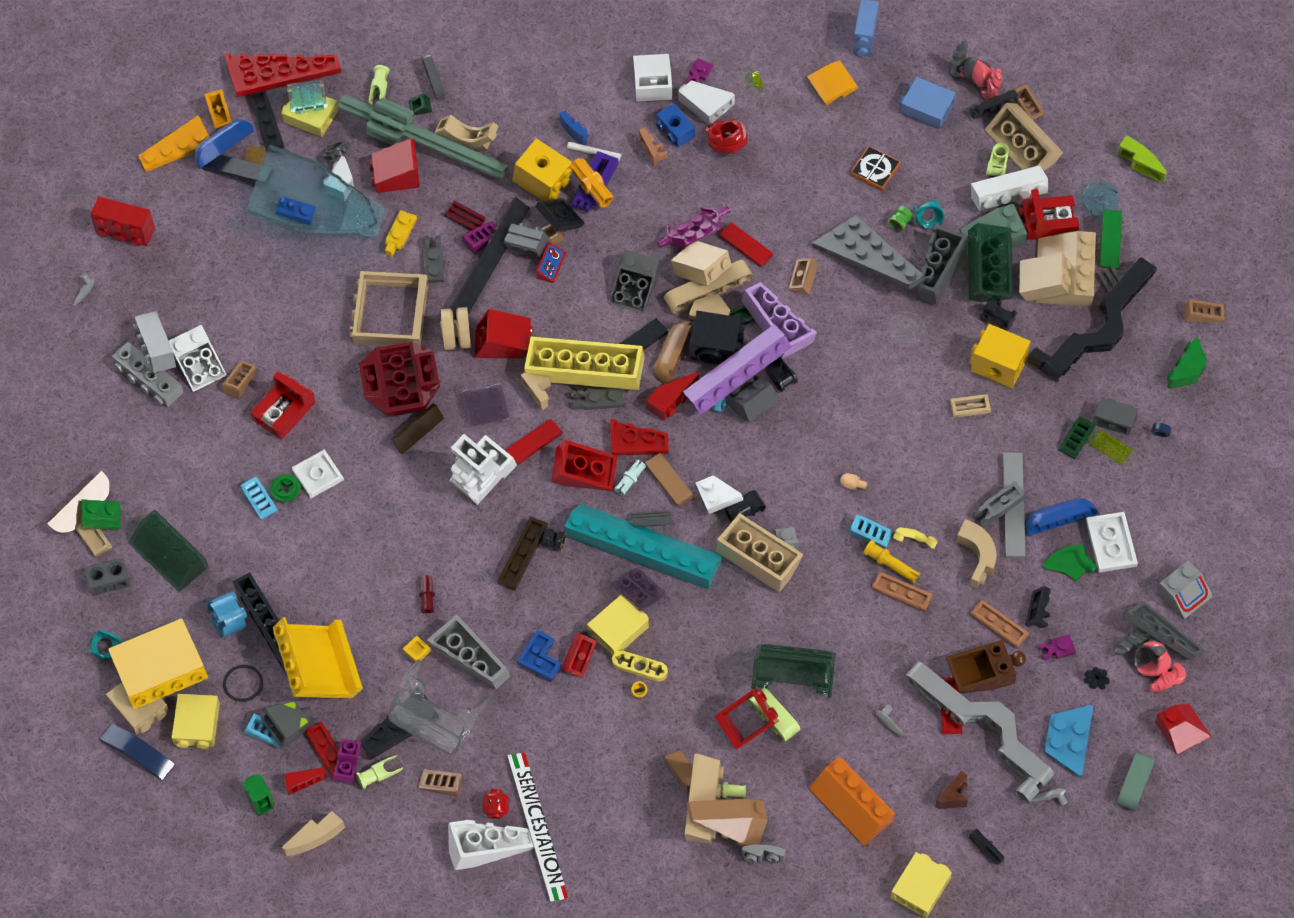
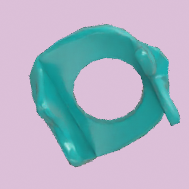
M933 199V201L921 205L919 209L914 205L915 220L920 226L931 229L934 224L940 226L944 221V211L939 205V201ZM926 209H934L935 216L930 221L922 219V213Z
M99 629L91 642V650L89 649L88 651L98 660L112 659L110 652L106 654L100 653L97 645L100 640L106 638L111 640L113 647L122 643L121 638L116 634Z

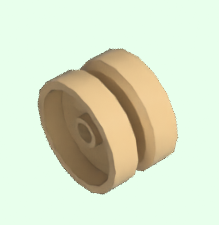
M467 307L457 308V320H454L451 309H441L442 321H440L445 350L455 349V338L457 337L459 338L461 349L471 348Z

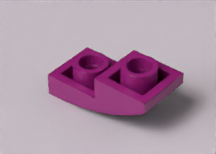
M341 740L333 780L354 782L362 742Z

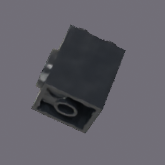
M697 310L690 340V359L707 364H721L739 351L744 341V325H741V317Z

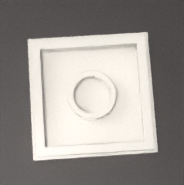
M325 449L291 467L310 498L344 480Z

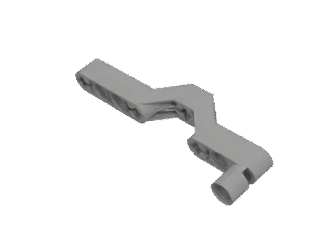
M917 662L904 676L910 686L941 710L943 707L946 715L951 711L950 716L955 723L964 726L970 722H985L1000 735L1001 748L997 751L998 757L1026 779L1015 791L1016 796L1019 799L1022 798L1024 803L1028 804L1039 793L1038 787L1043 788L1055 775L1054 771L1046 763L1017 741L1015 714L999 701L970 702L921 662Z

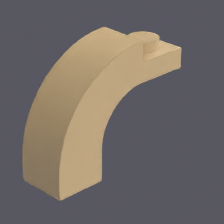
M449 115L440 119L435 134L474 151L487 150L490 142L496 138L499 126L492 122L483 127H471L463 124L454 116Z
M965 519L957 535L956 543L970 548L978 557L979 563L970 583V587L978 589L979 584H984L987 575H993L996 563V548L990 535L981 526Z

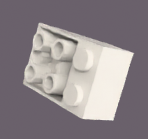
M669 54L633 56L636 102L672 100Z
M202 325L169 340L175 362L193 392L227 376Z

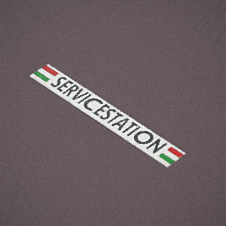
M526 754L507 755L550 901L568 899Z

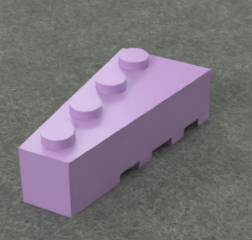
M761 282L745 289L741 301L761 330L764 332L775 324L791 344L792 348L780 356L782 359L814 342L817 332L805 325L803 319L796 317L791 312V309L787 305L784 306L778 300V297Z

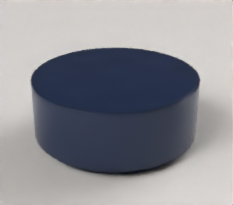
M1154 423L1151 432L1154 435L1166 438L1170 436L1172 428L1164 423Z

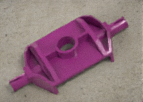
M726 205L719 210L701 207V215L694 216L691 220L681 223L673 229L667 224L666 237L657 241L659 248L671 244L681 249L721 229L722 216L730 213L729 207Z

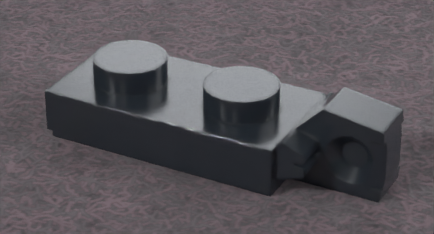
M1012 90L982 102L980 105L969 110L972 118L978 119L982 118L985 112H995L999 110L1000 106L1006 103L1015 104L1016 100L1020 98L1016 90Z

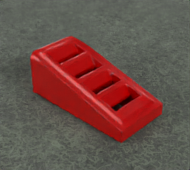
M325 768L286 773L285 782L288 795L327 778Z

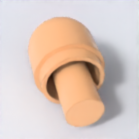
M846 473L840 478L842 487L846 489L857 490L856 487L866 489L867 482L861 481L857 475Z

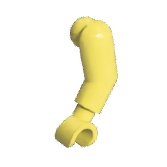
M899 527L893 535L894 539L901 542L904 540V536L913 538L918 542H925L932 549L937 544L936 538L932 536L926 537L925 534L915 529Z

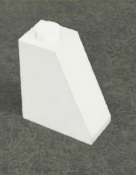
M695 81L684 84L678 91L679 101L708 125H711L735 104V95L733 93Z

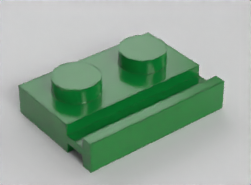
M81 500V528L121 529L120 502Z

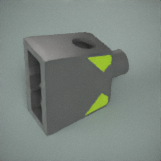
M291 701L266 708L261 720L279 746L284 748L304 733L309 725L308 719L313 717V713L309 707L300 709L296 702Z

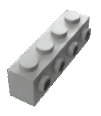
M157 312L135 316L136 324L133 325L135 336L137 335L139 346H141L143 356H145L147 366H151L154 373L176 367L172 348Z
M127 342L112 356L114 368L119 373L124 372L133 384L138 383L140 389L148 395L150 393L154 396L153 399L159 405L164 404L168 408L184 393L182 385L167 372L154 373L152 367L147 366L143 353L131 343Z

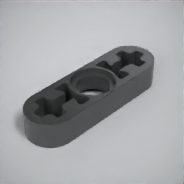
M431 54L422 56V62L428 79L431 81L430 85L435 99L445 98Z

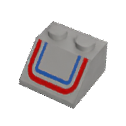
M1189 561L1159 584L1157 591L1184 620L1213 597L1202 573Z

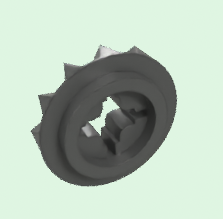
M339 141L329 146L323 153L324 159L332 160L345 154L350 149L349 142Z

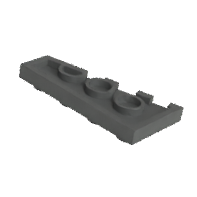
M1144 601L1126 611L1123 616L1124 619L1191 661L1199 658L1205 651Z

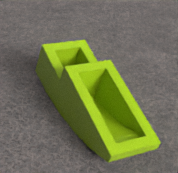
M1126 135L1119 145L1118 155L1132 162L1130 168L1158 182L1164 183L1167 171L1160 161L1146 147Z

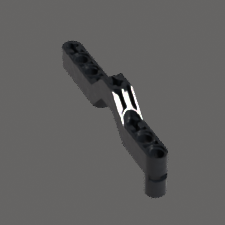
M1143 257L1136 261L1101 301L1099 309L1104 311L1106 324L1098 333L1077 334L1074 332L1052 357L1036 347L1028 356L1027 361L1038 369L1047 364L1044 373L1059 382L1060 380L1058 379L1062 375L1065 376L1072 368L1070 366L1073 363L1075 364L1084 353L1111 351L1123 336L1124 328L1121 312L1154 276L1157 267Z

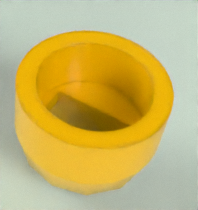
M641 681L635 682L631 688L632 695L636 698L644 697L647 693L646 684ZM642 688L644 689V691H642V692H638V693H635V692H634V690H638V689H642Z

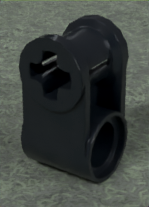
M778 357L765 367L767 375L780 392H783L785 387L798 382L797 376L784 362L782 357Z

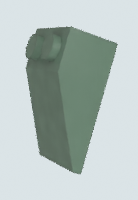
M1014 204L997 208L960 228L961 233L968 236V249L973 259L1025 245L1027 232Z

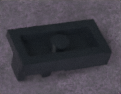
M1043 586L1033 590L1025 626L1035 625L1039 628L1048 626V623L1044 622L1043 618L1050 617V613L1045 611L1050 600V588Z

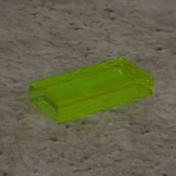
M1102 429L1090 443L1091 446L1121 465L1133 452L1132 448Z

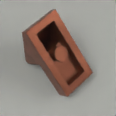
M960 771L937 798L935 807L938 809L967 807L968 799L961 795V793L968 785L966 783L968 775Z

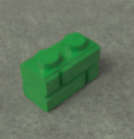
M261 774L251 775L245 779L243 787L256 815L260 816L273 809L275 804L271 791L265 784Z

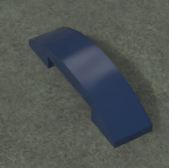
M111 724L99 738L100 741L114 750H119L145 767L148 772L162 781L175 766L174 763L148 743L114 724Z

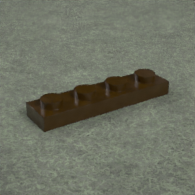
M530 516L498 578V584L516 591L544 536L546 528H548V523Z

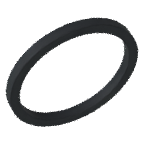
M250 665L233 667L227 672L223 680V688L227 696L240 702L255 698L263 686L261 673ZM250 668L258 674L260 686L254 695L242 699L236 698L228 692L226 688L227 678L236 669Z

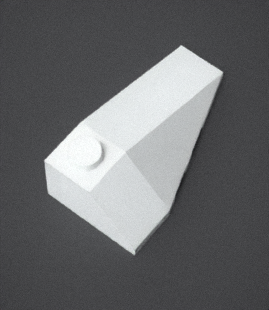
M473 820L450 822L448 824L449 854L455 870L477 867L535 849L530 830L527 828L513 826L498 827L494 826L493 823H487L486 825L477 824Z

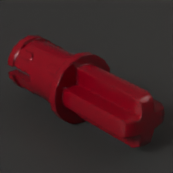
M430 575L421 577V592L419 596L421 597V612L423 614L434 612L433 597L435 593L433 592V578Z

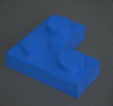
M537 630L519 657L518 665L552 682L562 666L561 662L546 655L555 642L554 638Z

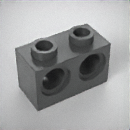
M123 558L112 559L107 563L93 564L85 568L92 596L131 586ZM116 572H121L119 575H113ZM96 577H102L99 580H94Z

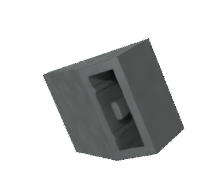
M624 250L609 304L645 313L663 261Z
M756 374L724 397L726 403L748 422L753 421L778 401L772 384Z

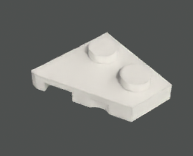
M715 476L696 482V486L709 514L743 501L740 492Z

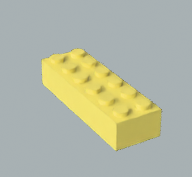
M531 337L524 369L525 373L549 377L551 383L639 390L644 364V352L642 346Z

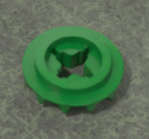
M290 474L277 476L270 485L271 495L277 502L282 501L286 503L287 501H294V498L299 496L301 490L299 480ZM282 484L289 487V493L282 491Z

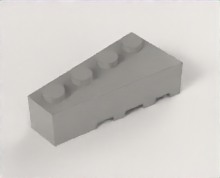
M458 615L454 616L427 639L432 649L494 689H497L511 677L508 669Z

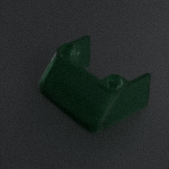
M758 644L754 657L751 689H755L756 684L758 687L767 688L773 682L812 686L816 693L827 694V698H831L836 653L827 650Z

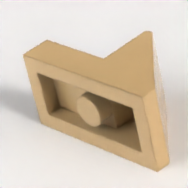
M528 373L521 374L523 386L541 410L547 408L549 397L544 389L551 386L550 378Z

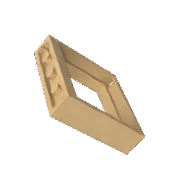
M361 271L360 279L356 281L358 294H354V305H356V309L352 310V321H354V324L350 326V337L353 338V343L389 346L413 341L421 345L428 291L427 275ZM367 285L418 288L412 335L361 333Z

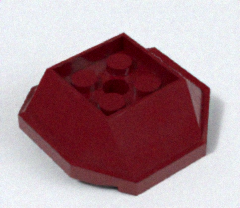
M413 341L375 348L359 363L365 400L387 417L425 410L440 388L434 351L429 348L426 349Z

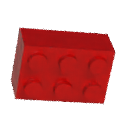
M98 196L90 213L95 232L99 236L114 237L120 242L124 240L129 241L135 246H148L155 230L150 209Z

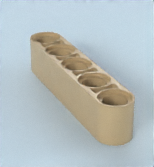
M739 260L732 263L729 269L708 286L691 281L667 292L664 299L672 313L677 314L676 312L679 310L684 311L692 307L694 300L715 294L720 295L729 288L733 289L742 285L747 280L751 281L753 274L745 261Z

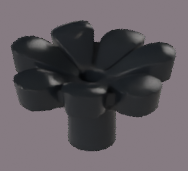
M1093 667L1092 671L1087 670L1084 674L1086 676L1084 683H1091L1090 688L1096 689L1098 686L1099 689L1103 690L1105 689V684L1108 685L1110 683V679L1106 677L1107 671L1105 669Z

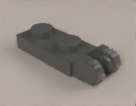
M436 235L435 238L437 248H430L429 236H424V267L428 283L444 282L443 250L440 235Z
M623 389L586 390L585 392L578 390L570 393L571 399L585 398V402H572V410L624 407Z
M1014 481L983 503L984 505L973 513V517L978 520L989 511L990 514L984 517L979 524L983 528L988 527L994 520H997L1025 500L1027 496Z

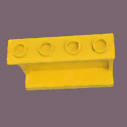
M283 617L273 627L294 697L353 698L363 689L341 620H334L329 626L287 624L286 618Z
M182 618L108 649L133 709L208 679L204 665Z

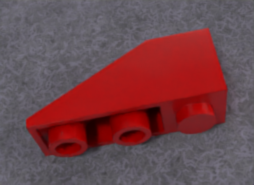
M692 373L658 387L646 400V409L664 421L668 416L672 417L676 412V407L687 400L683 391L699 380V373Z

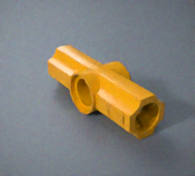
M583 158L574 160L571 170L579 179L586 194L590 193L600 207L605 208L609 206L613 201V195L605 187L600 174L597 171L594 172Z

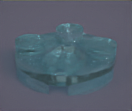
M1100 182V184L1091 183L1083 191L1082 205L1090 214L1102 217L1104 209H1117L1119 204L1118 191L1107 182ZM1102 196L1104 200L1102 202L1098 201L1096 197L1101 198Z

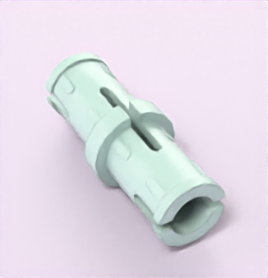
M635 460V463L628 472L626 471L623 474V479L614 488L615 492L619 493L621 491L620 495L625 496V493L632 484L637 482V477L646 468L645 464L641 462L639 465L640 460Z

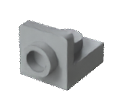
M795 527L775 530L776 537L796 550L799 549Z

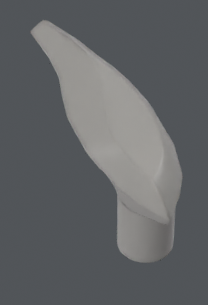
M83 273L80 276L85 284L81 288L73 306L80 303L93 288L94 278H90L87 273Z
M886 705L882 711H876L879 720L888 729L904 736L901 729L888 716L893 710L890 705Z
M1061 788L1041 792L1031 800H1050L1056 797L1060 806L1068 802L1064 796L1066 790Z

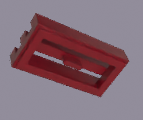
M454 201L453 206L449 207V211L445 212L446 218L471 231L480 227L486 220L485 216L457 201ZM452 213H455V214H457L458 216H460V217H462V218H464V219H466V220L472 222V223L475 224L476 226H474V225H472V224H470V223H468V222H466V221L460 219L459 217L453 215Z

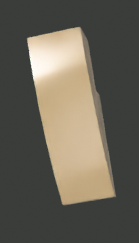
M333 811L318 824L311 819L282 847L286 856L296 855L324 844L345 828L344 822Z

